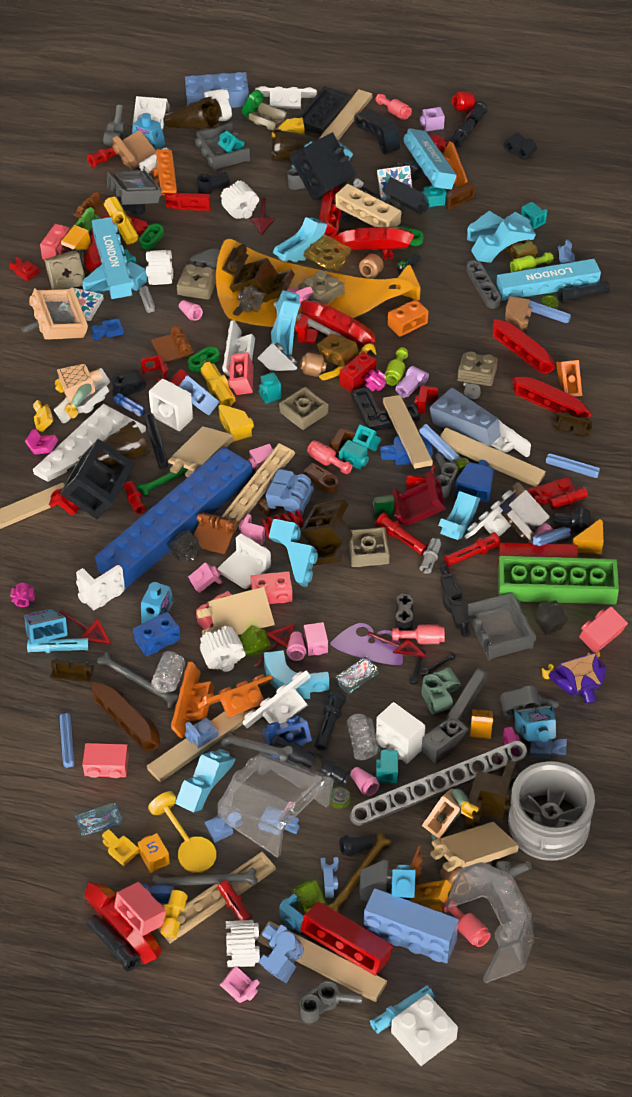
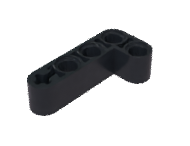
M371 109L354 115L355 123L359 128L378 137L379 146L384 155L400 149L398 128L394 121Z

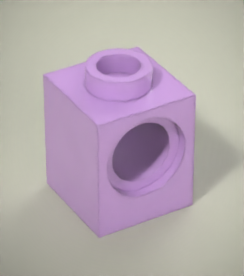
M441 107L422 109L420 124L424 126L426 132L444 129L445 116Z

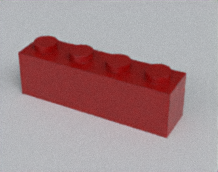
M508 542L500 543L499 556L578 558L577 545L545 544L538 546L531 543Z
M319 901L304 914L300 929L304 934L374 976L389 962L394 946Z

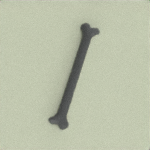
M105 652L103 657L97 658L98 665H106L166 700L168 708L172 707L175 702H178L179 694H171L110 658L109 652Z
M229 731L221 741L222 746L230 744L239 745L279 756L280 761H286L288 755L293 750L291 746L278 748L237 737L232 731Z
M253 867L248 872L239 874L163 878L156 874L152 877V881L155 883L154 886L161 884L169 886L219 884L225 880H228L229 883L247 882L252 886L258 883V879L255 877L256 870Z

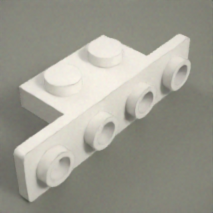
M260 86L255 88V90H260L264 97H270V106L275 108L301 109V98H315L317 95V90L311 87L299 89L297 87L283 88L277 86L268 88Z
M234 320L230 322V328L228 329L229 334L226 341L224 364L222 366L224 374L229 378L231 355L248 352L252 361L255 344L253 334L241 337L242 331Z
M99 368L102 380L93 382L95 391L87 395L79 407H76L78 413L92 411L94 409L93 406L104 400L105 395L109 392L107 385L110 383V380L102 368ZM67 398L54 408L62 423H66L71 419L65 412V407L71 405Z
M499 420L501 436L489 447L505 454L514 448L525 457H528L530 455L531 443Z
M508 490L502 496L503 500L501 502L499 500L490 507L492 510L489 513L486 511L479 517V523L474 522L467 528L469 532L464 537L466 539L469 538L482 526L490 534L492 532H496L498 536L503 534L511 525L501 515L503 510L499 505L516 490L513 492Z
M308 671L297 673L289 685L284 684L276 691L277 694L274 697L266 698L260 704L261 707L258 710L250 711L244 717L245 720L242 722L244 726L249 728L262 716H264L269 724L273 722H279V724L287 722V718L297 715L308 705L297 693L296 689L311 677Z

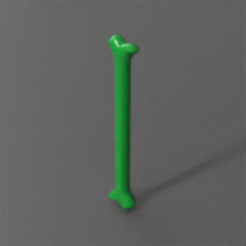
M182 466L177 474L170 472L147 484H139L137 490L148 496L150 490L185 474L188 469Z

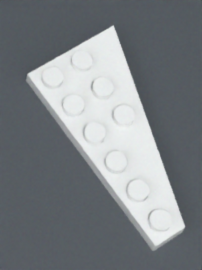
M103 404L33 469L34 474L49 482L66 473L67 469L77 464L76 461H79L78 457L98 438L104 441L108 436L133 421V419ZM135 421L136 425L133 428L139 427L141 433L145 432L146 426Z

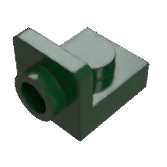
M393 495L374 497L372 508L375 518H378L382 513L394 516Z

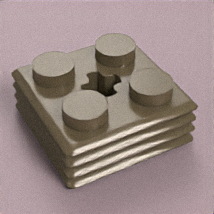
M77 251L45 259L52 290H65L71 287L83 286L82 281L85 279L80 255ZM65 268L69 271L67 275L62 274Z
M192 264L185 265L176 286L177 295L210 299L216 284V269L197 267Z
M322 270L298 285L300 290L311 286L313 293L309 297V301L316 300L325 304L330 303L345 293L344 283Z
M474 352L464 353L458 369L457 381L492 386L497 370L498 358L490 354L483 356L476 355Z
M306 387L301 388L279 403V412L302 430L308 428L329 413L328 404Z
M384 527L350 530L353 536L348 547L352 567L390 563V553Z

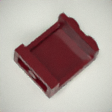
M432 471L425 474L427 481L402 493H399L396 488L392 489L394 506L396 508L394 515L397 521H401L405 527L446 509L440 481Z

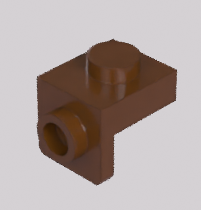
M339 428L336 436L332 437L330 441V447L336 451V457H339V451L348 440H353L356 432Z

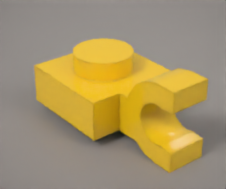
M37 400L33 404L37 413L34 416L36 429L43 432L51 425L53 417L49 405L45 404L42 406L41 402Z
M109 829L102 834L104 838L103 843L109 847L108 853L122 866H125L139 853V848L124 835L118 839Z

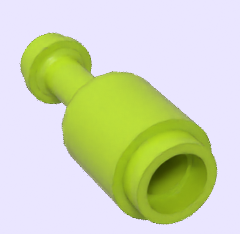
M546 252L538 258L527 255L514 259L510 263L511 272L536 269L538 264H550L553 262V255L550 252Z
M399 348L396 351L397 358L391 360L385 372V380L388 385L395 386L401 382L405 371L403 360L408 356L406 348Z

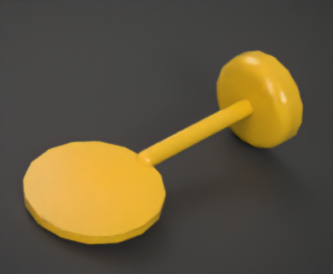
M172 791L165 792L156 797L148 807L151 814L161 815L166 812L185 840L178 849L180 865L192 873L208 871L216 861L214 845L203 837H188L170 810L176 802V796Z

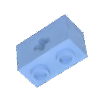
M188 375L178 386L191 393L192 403L208 416L220 402Z

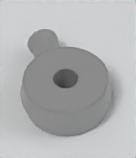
M464 382L465 396L469 399L479 398L481 394L480 387L476 384Z

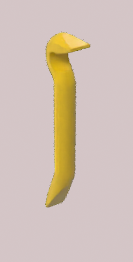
M368 343L363 346L359 354L362 352L367 354L369 350L376 354L375 346ZM339 366L333 371L319 375V378L327 380L340 375V370L343 367Z

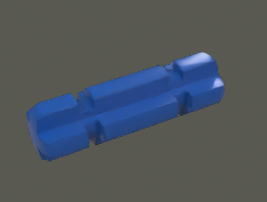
M121 393L114 397L115 403L137 416H142L145 413L143 406Z

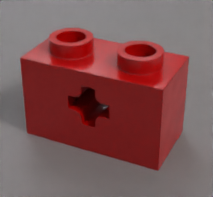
M365 352L360 353L340 370V386L349 392L361 388L367 383L364 380L366 375L371 370L376 372V359Z

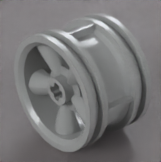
M540 762L523 770L516 778L512 787L511 806L508 817L509 833L519 845V848L532 857L550 861L565 859L577 853L584 846L589 835L595 804V794L591 783L579 770L560 762ZM547 795V803L539 806L533 799L537 796ZM564 799L575 808L563 812L559 805ZM526 813L534 815V820H532Z

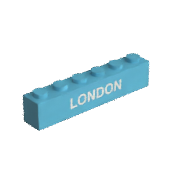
M409 128L404 136V144L432 185L438 188L452 189L457 175L426 131Z
M111 217L91 220L94 239L111 298L132 296L131 288H134L133 279L129 278L131 274L129 267H126L127 259L126 256H123V245H119L121 240L120 235L116 234L118 233L116 223L113 224Z
M595 259L500 274L497 275L496 289L501 295L502 301L509 300V296L523 298L558 292L559 288L568 289L573 285L582 287L598 284L601 271Z

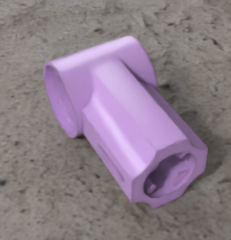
M411 366L405 378L396 386V392L402 398L409 397L418 387L426 384L429 373Z

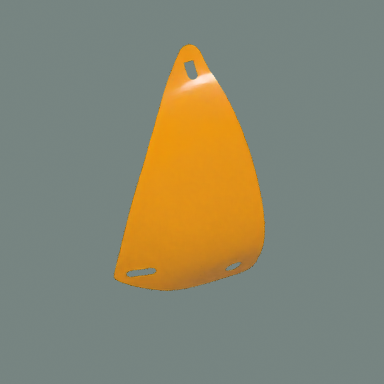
M226 239L220 249L216 267L217 294L225 314L230 319L239 322L273 327L277 319L276 307H274L273 303L278 301L279 298L257 304L247 289L232 292L229 288L235 276L223 271L222 268L233 248L237 249L241 244L235 240ZM247 247L246 254L249 256L245 264L268 258L277 273L292 269L295 275L288 289L298 286L305 279L321 271L281 261ZM325 271L330 276L343 282V286H345V293L327 305L352 318L362 315L380 303L408 292L413 288V284L410 281L398 278L367 279ZM392 284L401 285V288L389 289V286ZM300 304V307H299V309H298V312H300V313H301V304ZM238 306L243 307L244 310L239 316L233 315L234 310Z

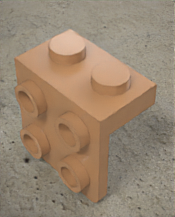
M136 131L124 140H121L118 135L112 138L113 150L121 156L123 163L126 166L128 165L131 171L139 167L140 162L156 153L154 147L141 131Z

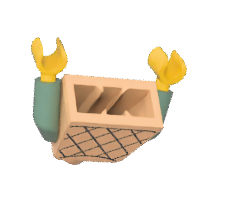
M85 364L57 370L59 379L55 381V388L60 393L65 392L68 402L71 403V405L65 407V412L73 419L78 415L76 407H79L87 395L94 393L93 382L102 380L99 369L89 372Z
M450 789L442 796L422 826L430 831L432 840H440L460 813L472 819V812H478V807L470 803L462 790Z

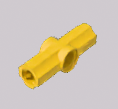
M109 197L105 200L104 206L111 216L113 224L116 223L117 229L127 245L134 244L138 241L139 235L131 223V218L127 216L117 197Z
M204 363L200 370L207 382L210 394L215 395L217 400L220 401V405L231 407L235 402V396L229 388L226 376L220 374L214 363Z

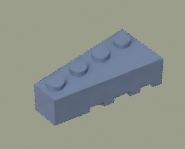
M454 388L448 390L430 406L432 423L444 429H451L488 446L501 436L498 418Z

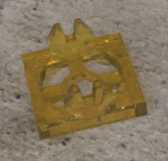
M323 235L304 251V257L328 270L334 268L338 271L339 266L343 267L345 257L351 253V248L327 235ZM337 248L340 254L334 252V249ZM324 249H331V250H332V251L329 252V253L323 252ZM325 256H332L334 259L325 260L323 258Z

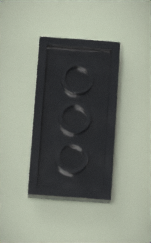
M324 86L297 118H303L305 129L323 134L350 101L351 95Z

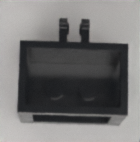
M333 132L303 147L290 157L313 200L323 196L329 190L343 185L356 176L348 160L350 157L345 155L343 151L345 149L344 146H340Z
M98 438L82 454L60 495L95 519H98L115 502L135 463ZM102 450L123 466L117 472H114L97 460L96 456Z

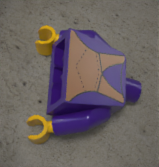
M600 652L562 662L556 667V670H554L552 664H549V670L542 668V676L545 679H551L572 697L582 694L585 704H590L597 701L594 690L602 685L607 668L600 658Z

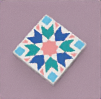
M410 166L377 170L380 197L385 202L393 201L387 198L383 192L390 176L412 187Z
M73 288L85 319L91 321L103 301V294ZM62 302L58 311H65L69 313L70 317L75 318L74 313L69 311L70 303Z

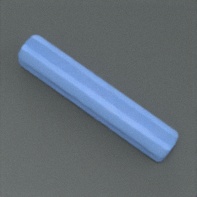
M533 301L529 303L533 313L566 324L571 319V314Z
M427 424L421 427L419 432L446 459L452 463L462 459Z
M549 453L546 458L547 464L597 478L600 473L599 467Z
M562 527L535 535L533 537V544L542 546L568 538L571 530L570 528Z
M62 713L59 716L63 766L68 768L75 765L70 714Z

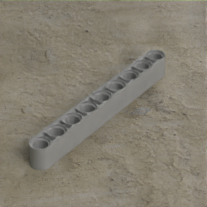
M520 741L511 742L359 803L352 809L350 820L356 826H363L445 793L450 789L470 783L475 780L477 774L472 768L474 763L480 764L482 772L489 774L504 769L508 760L515 761L517 764L525 757L527 753L526 746ZM511 748H517L520 751V757L513 756ZM492 756L500 757L501 764H494L491 759ZM453 772H461L463 779L456 780L453 777ZM433 780H442L444 783V787H435ZM417 786L423 788L424 795H416L414 788ZM397 794L402 795L405 798V803L398 804L394 800V796ZM375 803H383L386 808L385 811L378 812L375 809ZM355 811H364L366 818L364 820L357 819Z

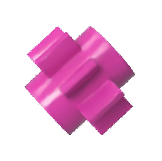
M379 369L376 372L371 370L364 379L367 382L365 386L369 387L372 392L375 389L380 391L386 384V380H384L386 375Z
M27 583L17 584L16 589L11 588V601L15 602V605L19 607L28 606L29 601L34 602V588H31Z

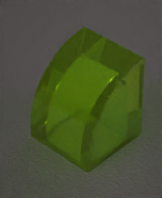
M253 625L239 636L246 656L259 654L271 646L265 630Z
M309 879L291 888L292 893L298 896V904L305 913L318 901L327 905L316 880Z

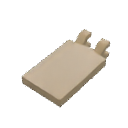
M202 426L168 460L170 464H173L170 472L177 474L184 465V468L188 469L185 476L189 477L223 447L227 448L234 441L233 435Z
M264 587L209 601L208 608L196 611L198 619L207 616L212 617L214 627L202 630L203 635H205V632L211 631V633H214V631L222 630L221 627L225 625L227 627L230 626V628L233 627L238 635L275 625Z
M490 822L441 838L440 840H433L432 845L436 850L431 851V856L435 860L444 856L449 862L444 863L443 868L450 872L460 866L465 870L518 852L519 845L496 823Z

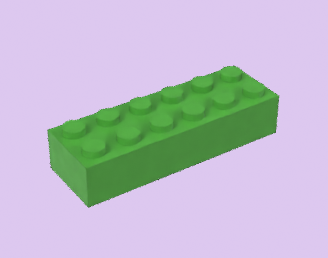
M499 556L498 596L513 593L515 599H518L519 602L615 605L617 603L619 592L617 559Z

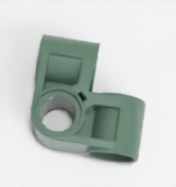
M445 668L442 671L426 675L423 678L421 695L427 703L430 712L434 715L451 709L453 707V700L450 694L457 691L462 684L452 668Z

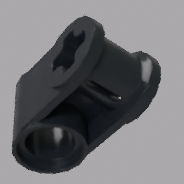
M137 369L116 374L111 378L113 385L112 395L114 397L118 393L127 396L141 392L147 385Z

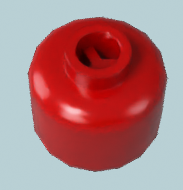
M458 91L452 98V105L458 112H470L476 104V98L470 91Z

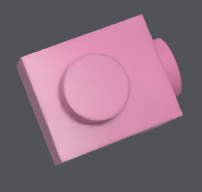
M298 286L287 289L288 292L299 294L300 304L301 301H309V297L313 293L311 286L301 290Z
M247 514L239 525L241 534L251 538L255 543L263 545L265 541V527L252 524V516Z
M206 562L188 576L195 590L199 593L214 581L218 584L223 583L220 578L221 572L215 566L211 567Z
M235 966L220 983V986L241 1003L246 999L250 1001L258 992L256 987L260 982L257 979L252 981Z

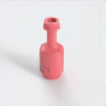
M384 94L376 96V102L379 105L384 104L388 106L389 113L400 119H408L410 117L411 108L409 105L398 99L390 101L386 99Z
M314 440L308 446L307 452L310 454V457L323 465L328 466L332 463L345 474H349L352 470L353 465L350 462H343L335 457L336 451L323 442Z
M420 624L416 630H399L396 627L392 629V639L399 641V638H415L418 644H439V642H444V626H439V624Z
M448 897L441 904L444 912H450L455 918L459 919L458 931L472 945L481 947L489 940L490 933L488 928L474 914L466 913L464 915L456 906V901L451 897Z

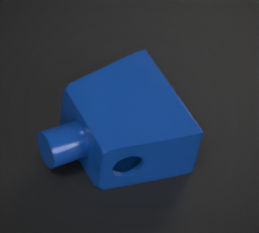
M479 460L478 464L468 463L456 480L455 494L458 495L459 491L479 497L480 501L489 503L494 469L488 467L489 463L486 460Z

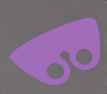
M357 623L350 626L330 643L334 648L359 658L389 665H402L403 654L393 653L397 647L388 643H382L374 638L375 642L371 644L368 640L372 636L367 634L364 637H360L356 634V630L359 627H365L369 632L373 633L372 627L365 623ZM381 630L377 635L381 636L386 633L392 636V631ZM392 639L393 642L400 644V641Z

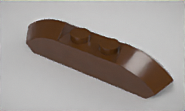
M93 682L92 693L94 701L143 751L152 752L160 746V737L155 724L151 719L144 718L139 710H135L131 706L130 701L126 697L123 698L124 693L121 690L106 683Z

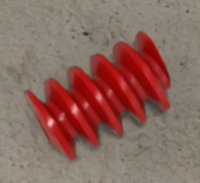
M299 510L295 511V515L292 511L288 512V517L285 513H282L280 518L278 515L273 517V519L296 523L300 530L303 528V520ZM267 517L265 522L261 518L262 527H265V536L271 541L269 533L273 520L271 517Z

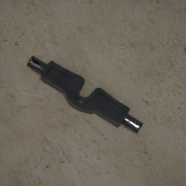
M442 565L440 567L442 573L440 581L444 590V606L452 614L455 626L461 629L462 636L468 637L471 633L468 628L470 619L467 614L466 603L464 601H453L461 597V589L454 573L449 572L447 565Z

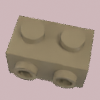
M261 103L257 112L249 114V119L254 121L256 125L267 126L268 130L274 131L275 128H278L286 120L287 112Z

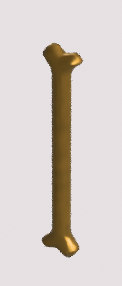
M383 833L377 834V842L335 901L326 906L340 913L341 906L360 881L361 870L371 866L383 848L392 846V841L386 839Z

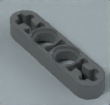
M477 260L468 261L466 273L485 305L490 309L499 308L501 305V295L484 267ZM488 288L490 291H484L483 289Z
M479 667L476 669L447 719L454 715L462 722L488 677V671Z

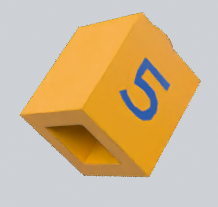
M157 833L152 836H146L138 842L139 854L150 873L170 864L169 853Z

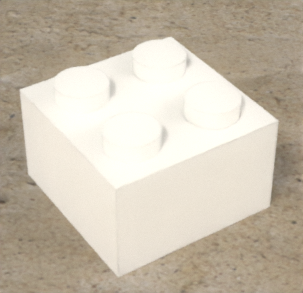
M161 379L149 390L151 413L159 421L181 431L193 419L191 393L165 379Z
M393 702L377 717V743L382 748L398 751V760H403L407 764L422 751V737L425 736V725Z
M428 993L392 1019L391 1033L420 1066L457 1039L458 1026Z

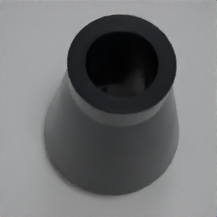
M345 835L339 840L340 851L342 855L347 854V856H351L361 851L372 849L371 836Z

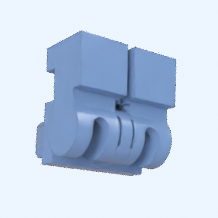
M278 469L273 483H271L266 493L268 508L276 509L277 506H282L285 511H292L294 515L295 511L299 510L301 516H303L304 509L314 491L311 479L304 474L295 475L292 471Z
M269 923L262 935L267 938L269 945L274 950L269 957L263 955L258 963L269 973L287 983L296 969L294 962L302 957L304 947L286 927L280 925L279 928H276Z

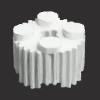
M221 89L204 92L205 97H212L211 99H216L220 104L222 117H219L218 121H228L232 117L228 91Z
M237 180L230 188L223 189L224 191L220 195L222 197V206L236 219H241V217L245 219L250 218L252 211H254L259 202L256 193L241 180Z
M171 250L147 251L146 259L148 266H146V274L149 285L172 283Z
M225 625L221 627L222 630L214 631V633H211V631L205 632V635H202V638H200L202 642L200 650L209 669H220L228 672L234 668V664L238 663L237 661H240L245 656V651L233 627L230 628V626L227 627Z
M253 920L226 921V929L230 928L231 933L226 935L227 955H231L232 960H228L227 966H255V963H258L260 960L259 946H255V940H258L259 937L258 923H253Z

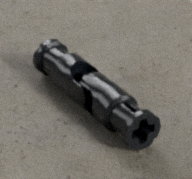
M477 102L475 104V108L468 113L462 124L456 129L455 135L450 137L449 141L454 143L455 148H460L463 145V141L475 129L482 119V115L488 111L487 105L484 102Z
M277 733L270 744L278 748L291 746L293 750L288 755V761L301 763L308 771L326 780L331 779L340 784L342 788H344L351 774L350 770L345 771L335 766L334 762L314 752H307L301 745L293 741L288 742L280 738ZM315 758L322 762V769L314 770L311 768L315 763Z

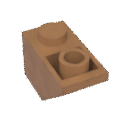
M509 296L506 306L505 321L511 323L522 332L528 327L529 319L527 317L531 316L532 307H529L530 300Z

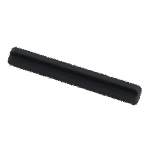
M151 412L149 414L146 413L144 415L145 423L160 469L167 468L168 460L154 414Z

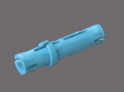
M88 638L51 639L31 644L28 640L27 648L28 652L46 651V653L51 651H88Z
M426 985L399 1004L386 1008L387 1011L370 1020L373 1030L376 1033H380L392 1025V1019L427 993L434 999V993L431 988L429 989V986Z

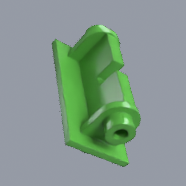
M89 207L75 225L90 231L92 229L91 220H97L100 217L94 214L93 208Z

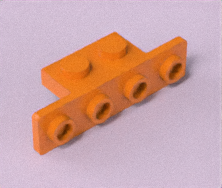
M449 142L443 155L457 175L454 184L460 188L467 185L468 180L454 143Z
M157 149L156 168H153L154 181L161 188V195H164V193H176L172 150Z
M188 662L184 672L178 702L176 703L174 717L171 721V728L179 738L185 737V723L207 718L209 706L199 709L197 705L203 701L202 698L213 693L214 685L211 681L199 683L201 672L193 662Z
M262 674L253 678L251 683L243 681L237 684L235 689L231 690L230 687L219 691L220 694L216 696L213 693L208 694L202 698L203 701L197 706L201 709L221 701L228 718L257 708L264 701L259 686L265 685L273 677L272 675L265 677Z

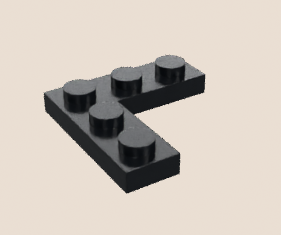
M369 387L351 391L352 399L367 428L378 431L394 427L387 410H379ZM415 404L405 405L413 422L419 421L420 414Z

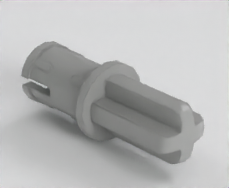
M432 538L427 550L424 551V559L420 566V571H423V573L430 574L432 572L434 562L438 559V551L441 546L440 539Z

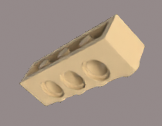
M347 184L336 194L337 208L376 228L397 227L401 223V210L356 187Z

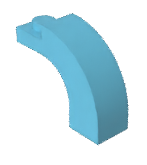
M459 491L449 517L440 520L438 525L442 527L440 534L457 540L461 539L473 520L480 498Z
M284 650L264 653L266 676L272 675L273 677L269 681L276 690L284 684L289 685L297 673L287 666ZM328 672L310 674L311 677L296 689L302 699H310V692L329 690Z

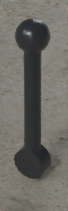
M418 657L413 676L409 678V682L412 685L417 684V673L422 657Z
M449 653L446 658L432 666L421 668L420 675L425 677L429 671L449 660H454L455 654Z

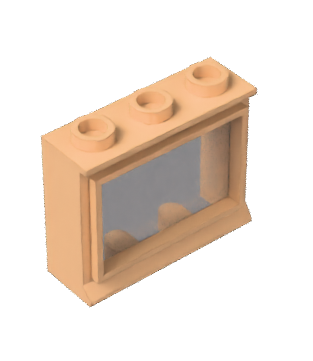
M35 288L32 296H30V305L33 306L35 318L39 322V329L43 333L44 338H84L88 324L74 289L36 290Z

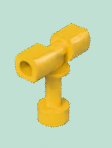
M172 890L168 904L163 905L166 912L160 933L164 937L177 938L180 922L177 920L179 911H184L188 897L183 891Z

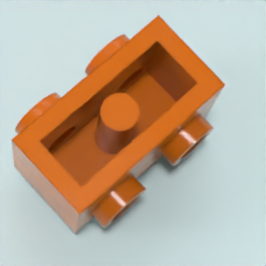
M416 299L388 312V326L399 337L428 323V310Z

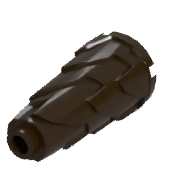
M204 97L199 101L189 103L184 107L166 113L163 122L169 128L215 129L221 123L218 120L219 117H222V110L216 99Z
M275 128L273 134L276 135L272 139V161L290 160L292 155L301 150L306 144H309L310 141L315 142L319 139Z
M134 420L103 441L129 460L150 454L149 450L144 451L148 446L139 427L133 428L136 425ZM102 450L96 456V459L107 467L119 463Z

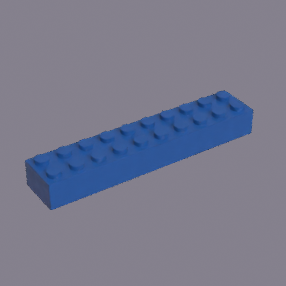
M223 447L95 556L97 571L104 574L115 566L120 565L123 570L124 588L126 590L198 527L197 515L199 513L213 514L242 489L253 477L252 464L226 447Z

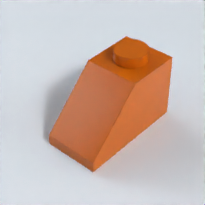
M579 360L556 362L561 390L572 396H582Z

